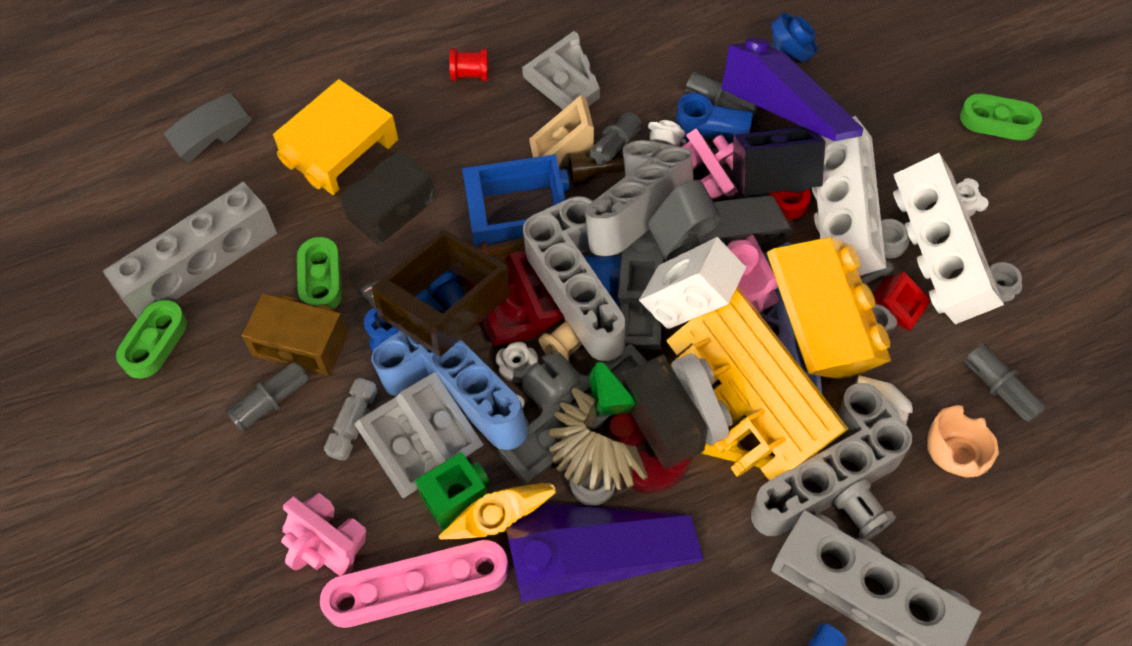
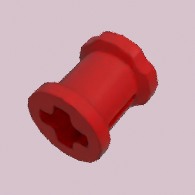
M450 48L451 82H457L458 78H481L482 81H488L487 48H481L480 52H458L456 48Z

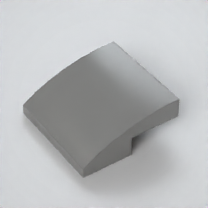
M436 372L403 390L395 398L354 423L403 499L417 490L414 481L460 452L467 457L483 446V443Z

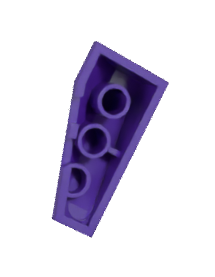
M750 37L746 39V43L729 44L722 90L833 141L862 136L864 128L784 52L769 47V41Z
M544 503L527 516H523L506 528L522 603L703 561V555L691 515Z

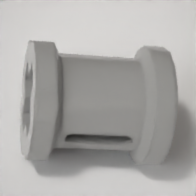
M867 479L853 484L834 501V505L838 510L844 509L860 530L858 536L865 540L871 539L882 532L896 519L892 511H885L870 492L871 484Z

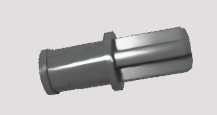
M698 71L692 73L686 84L685 92L687 94H702L714 106L752 112V119L758 111L759 106L722 90V83L708 78Z
M626 112L615 124L605 127L602 131L601 139L590 149V157L596 160L597 165H605L616 154L623 153V147L630 143V140L641 131L642 127H638L642 124L640 118L634 113Z
M986 344L980 345L966 357L967 359L964 360V363L991 389L989 393L992 396L999 394L1023 420L1030 422L1045 409L1044 404L1017 379L1019 372L1016 369L1011 370Z
M292 362L263 385L257 382L255 384L256 389L225 412L243 433L271 410H279L280 408L277 404L305 384L309 379L308 374L299 363Z

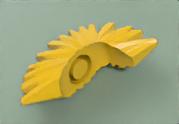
M539 483L485 494L482 498L468 506L439 535V539L477 538L504 532L513 522L515 523L523 516H527L556 493L555 487L551 483Z

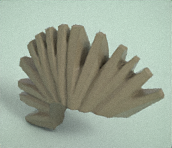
M574 387L571 391L579 407L561 402L559 406L565 413L556 411L554 414L558 420L568 427L549 430L550 437L563 439L549 447L550 453L555 454L552 458L554 464L561 462L557 467L558 471L562 472L567 469L564 477L567 480L573 477L572 483L577 486L591 472L590 490L597 488L603 476L606 491H612L614 481L617 490H622L623 478L629 488L634 485L633 470L636 471L642 480L646 479L648 476L636 446L613 441L590 430L593 428V421H596L597 401Z

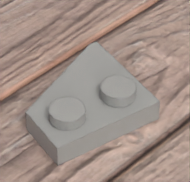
M575 31L522 67L523 78L562 110L580 95L586 97L588 107L600 98V87L595 75L590 71V62L587 55L583 54L579 35Z

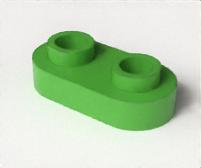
M974 94L966 99L960 112V120L966 128L977 133L1013 140H1028L1036 134L1042 122V114L1036 106L1025 101L988 94Z
M311 238L304 242L298 250V295L303 304L314 307L326 305L335 309L341 302V258L336 244L328 238ZM322 260L326 261L324 264H316ZM321 294H327L323 298L316 299Z
M159 300L144 309L117 349V362L127 375L138 379L146 378L155 374L162 367L187 327V319L179 305L170 300ZM171 323L168 328L161 329L165 324ZM143 357H147L144 361L139 362Z

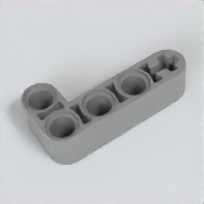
M650 140L633 141L623 147L625 178L585 208L589 250L592 253L600 256L618 254L649 230V220L669 194L680 185L693 181L692 152L689 149Z
M576 196L534 214L526 220L523 225L525 253L528 262L588 353L599 361H611L618 358L625 349V318L581 254L589 249L585 208L593 201L586 197ZM588 300L589 302L580 303L578 301Z
M856 383L846 390L837 411L838 416L848 427V430L843 433L846 439L770 480L759 489L751 511V520L754 527L760 533L766 536L784 534L794 528L804 510L813 515L819 514L833 506L835 499L853 484L863 479H867L872 484L899 467L911 446L912 433L875 386L868 383ZM852 406L863 408L867 415L855 412ZM878 441L890 443L895 451L884 449ZM849 461L856 465L859 471L851 472L845 469L841 462ZM813 482L821 488L822 492L812 493L802 483ZM785 504L782 513H780L777 508Z

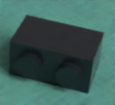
M804 127L734 135L733 181L744 196L762 197L769 195V193L780 191L800 193L808 188L823 186L826 141L820 134Z

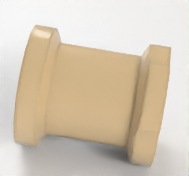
M566 318L565 322L550 335L545 333L539 338V344L546 355L551 352H560L568 362H570L569 356L583 345Z

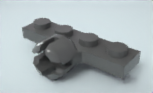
M631 343L625 347L623 353L618 358L605 363L633 399L652 385L659 377L655 369ZM551 352L543 356L542 359L545 362L542 365L537 362L534 363L523 376L522 388L537 404L541 412L540 416L528 425L529 434L522 445L514 449H498L497 454L524 486L530 485L554 465L552 458L555 454L550 453L549 447L563 439L550 437L549 430L568 427L554 416L556 411L565 413L559 406L560 403L565 402L577 408L579 407L571 391L574 387L592 397L589 377L579 374L560 352ZM596 415V421H593V428L590 430L596 431L614 415L597 417Z

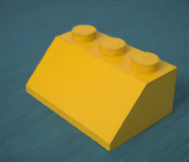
M828 237L774 248L766 252L808 374L846 380L891 361L887 348H890L889 336L880 323L877 324L872 310L875 307L874 296L869 287L861 281L857 270L861 267L860 259L850 244Z

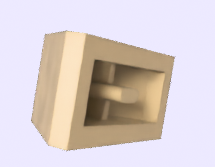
M580 95L529 138L533 158L556 154L558 166L561 168L569 166V153L585 152L586 156L590 155V149L594 146V127L586 97Z

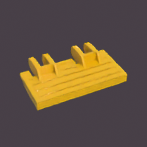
M738 286L728 305L690 320L666 340L676 355H679L676 359L692 353L698 359L704 358L713 371L715 382L720 380L722 383L714 389L717 400H721L729 410L732 425L746 415L743 421L729 431L727 438L714 444L718 452L721 454L731 450L751 432L760 441L758 446L737 459L735 464L731 466L732 471L737 477L744 474L773 452L776 457L760 468L770 481L810 459L848 430L845 423ZM672 363L662 371L663 376L668 382L675 380ZM678 393L679 398L685 404L682 393Z

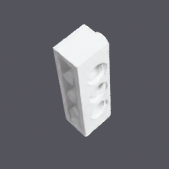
M854 116L852 118L864 128L862 136L833 141L821 135L826 141L823 186L812 187V191L818 205V212L814 214V221L820 233V239L832 237L850 244L859 256L861 267L857 270L861 276L886 268L872 137L858 118Z
M940 153L893 174L899 188L893 191V195L902 213H908L910 222L905 223V227L914 245L919 244L922 255L917 257V262L926 279L931 278L935 289L929 291V295L938 314L945 312L954 324H958L1003 306L1004 303L952 171ZM936 202L931 209L925 210L930 204ZM949 235L946 241L937 244L941 237ZM963 268L959 276L949 279L952 272Z

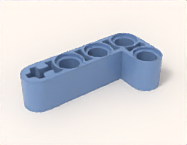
M401 331L392 335L374 349L371 361L385 391L390 395L397 396L404 389L436 372L460 410L495 447L510 450L522 445L529 434L528 425L519 398L461 339L441 357Z

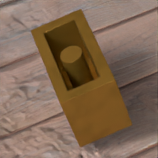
M262 293L241 336L252 356L284 365L297 362L304 370L330 376L346 341L348 332L341 313H338L329 306L318 305L314 307L300 303L298 300L287 295L276 297Z

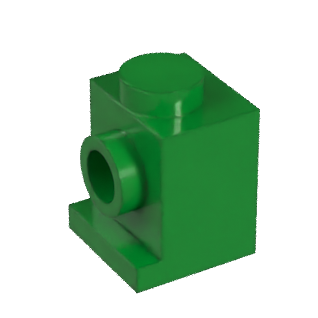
M462 452L414 480L420 498L442 532L468 506L487 494L486 487L491 485L481 465L477 461L471 465ZM456 490H463V491L460 492L459 494H457V495H455L454 497L450 498V495H451L454 491H456Z

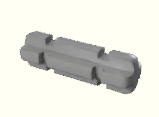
M358 378L354 381L349 392L352 396L346 398L332 428L336 430L335 434L331 433L324 446V451L329 457L341 461L349 457L354 446L351 444V440H356L359 434L354 423L368 414L370 409L367 408V405L373 403L377 394L376 384L370 380Z

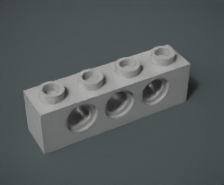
M242 182L102 272L123 302L138 319L144 309L150 304L159 300L174 302L276 235L277 232L266 206Z
M806 510L803 511L771 569L775 574L895 646H965L981 614V611L970 606L968 599L960 593L937 587L925 580V576L915 567L904 563L897 564L882 555L880 549L873 543L861 538L854 539L840 531L836 523L821 514L813 515ZM821 555H834L840 560L842 568H829L822 561ZM864 579H874L881 583L884 587L885 595H876L870 592L865 585ZM909 604H916L924 608L929 616V622L916 619L910 612Z

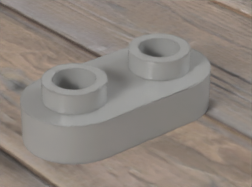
M692 353L672 362V369L675 379L702 439L708 445H713L729 436L728 427L732 425V418L726 405L721 400H717L711 385L715 382V378L708 362L704 358L698 359Z

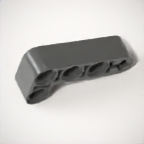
M700 180L686 182L674 189L648 222V228L666 262L716 237L727 246L731 241L745 240L753 234L760 248L767 250L784 243L793 234L792 227L773 196L713 202Z

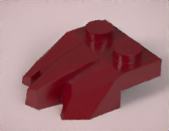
M525 251L509 254L505 265L508 267L510 296L482 320L493 346L537 337L564 317L528 262ZM466 280L469 290H472L476 285Z

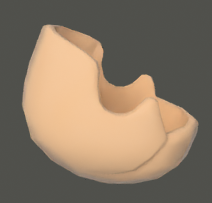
M960 405L941 409L929 428L927 438V450L934 463L949 473L965 478L978 477L988 472L998 457L999 450L997 438L986 427L985 419L982 417L978 419L966 417L963 412L964 408Z

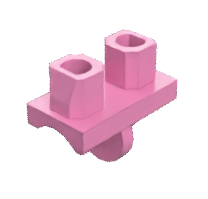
M697 129L688 133L686 136L690 141L682 147L692 152L693 170L705 163L711 174L700 181L704 184L712 201L720 199L724 195L729 199L737 195L739 191L722 167L728 164L733 172V143L728 144L723 135L716 137L713 143L719 152L714 155Z
M753 234L745 240L731 241L727 247L746 266L738 287L758 312H762L778 303L780 298L775 291L778 288L777 281L768 260Z
M317 493L303 503L293 496L283 504V510L288 514L283 526V533L285 535L281 541L289 548L285 559L286 565L293 570H299L309 564L318 570L325 564L339 576L350 574L353 571L354 557L365 544L366 528L353 518L347 519L337 529L328 522L334 518L335 508L331 501L320 493Z

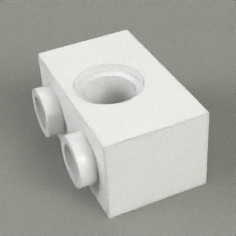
M716 237L658 265L639 301L667 329H670L728 305L746 266Z

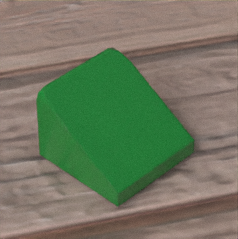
M603 362L596 363L588 377L592 398L597 401V417L630 412L635 405L633 397Z

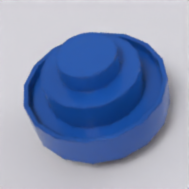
M782 12L771 23L773 30L772 38L774 40L772 48L784 52L791 60L796 61L798 59L801 62H808L817 54L818 48L814 41L816 33L804 18L798 15L793 17L788 13Z

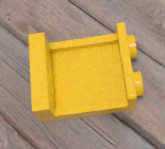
M340 79L273 134L278 147L277 156L287 168L291 170L296 168L303 173L313 187L317 189L322 187L332 195H335L340 190L336 180L337 176L373 144L379 142L389 149L398 141L393 115Z

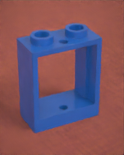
M556 154L462 168L474 247L486 254L525 248L523 225L526 220L488 225L483 197L549 187L553 206L565 201L564 193L569 192L568 175L566 169L559 170Z

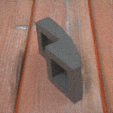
M229 93L193 110L163 134L179 157L190 163L216 138L227 144L253 119L237 97Z

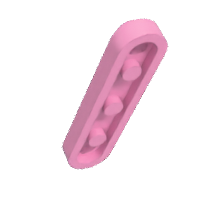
M481 540L342 575L332 579L325 585L320 595V607L323 614L333 625L348 628L497 589L504 583L509 571L507 556L499 544L489 540ZM483 563H490L494 566L493 571L487 575L479 574L477 569ZM354 598L355 604L350 610H340V604L344 599Z

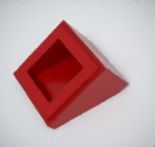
M905 271L886 277L873 294L875 304L888 309L896 317L897 325L907 331L912 330L931 302V299Z

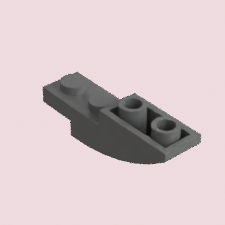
M650 230L622 251L618 300L620 302V310L625 318V347L631 343L636 350H662L664 325L639 301L658 265L666 262Z

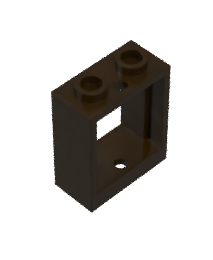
M445 229L371 287L378 317L439 357L444 355L510 296L507 265L499 258L486 254L474 247L468 240L459 238ZM450 269L476 286L442 314L416 298V296Z

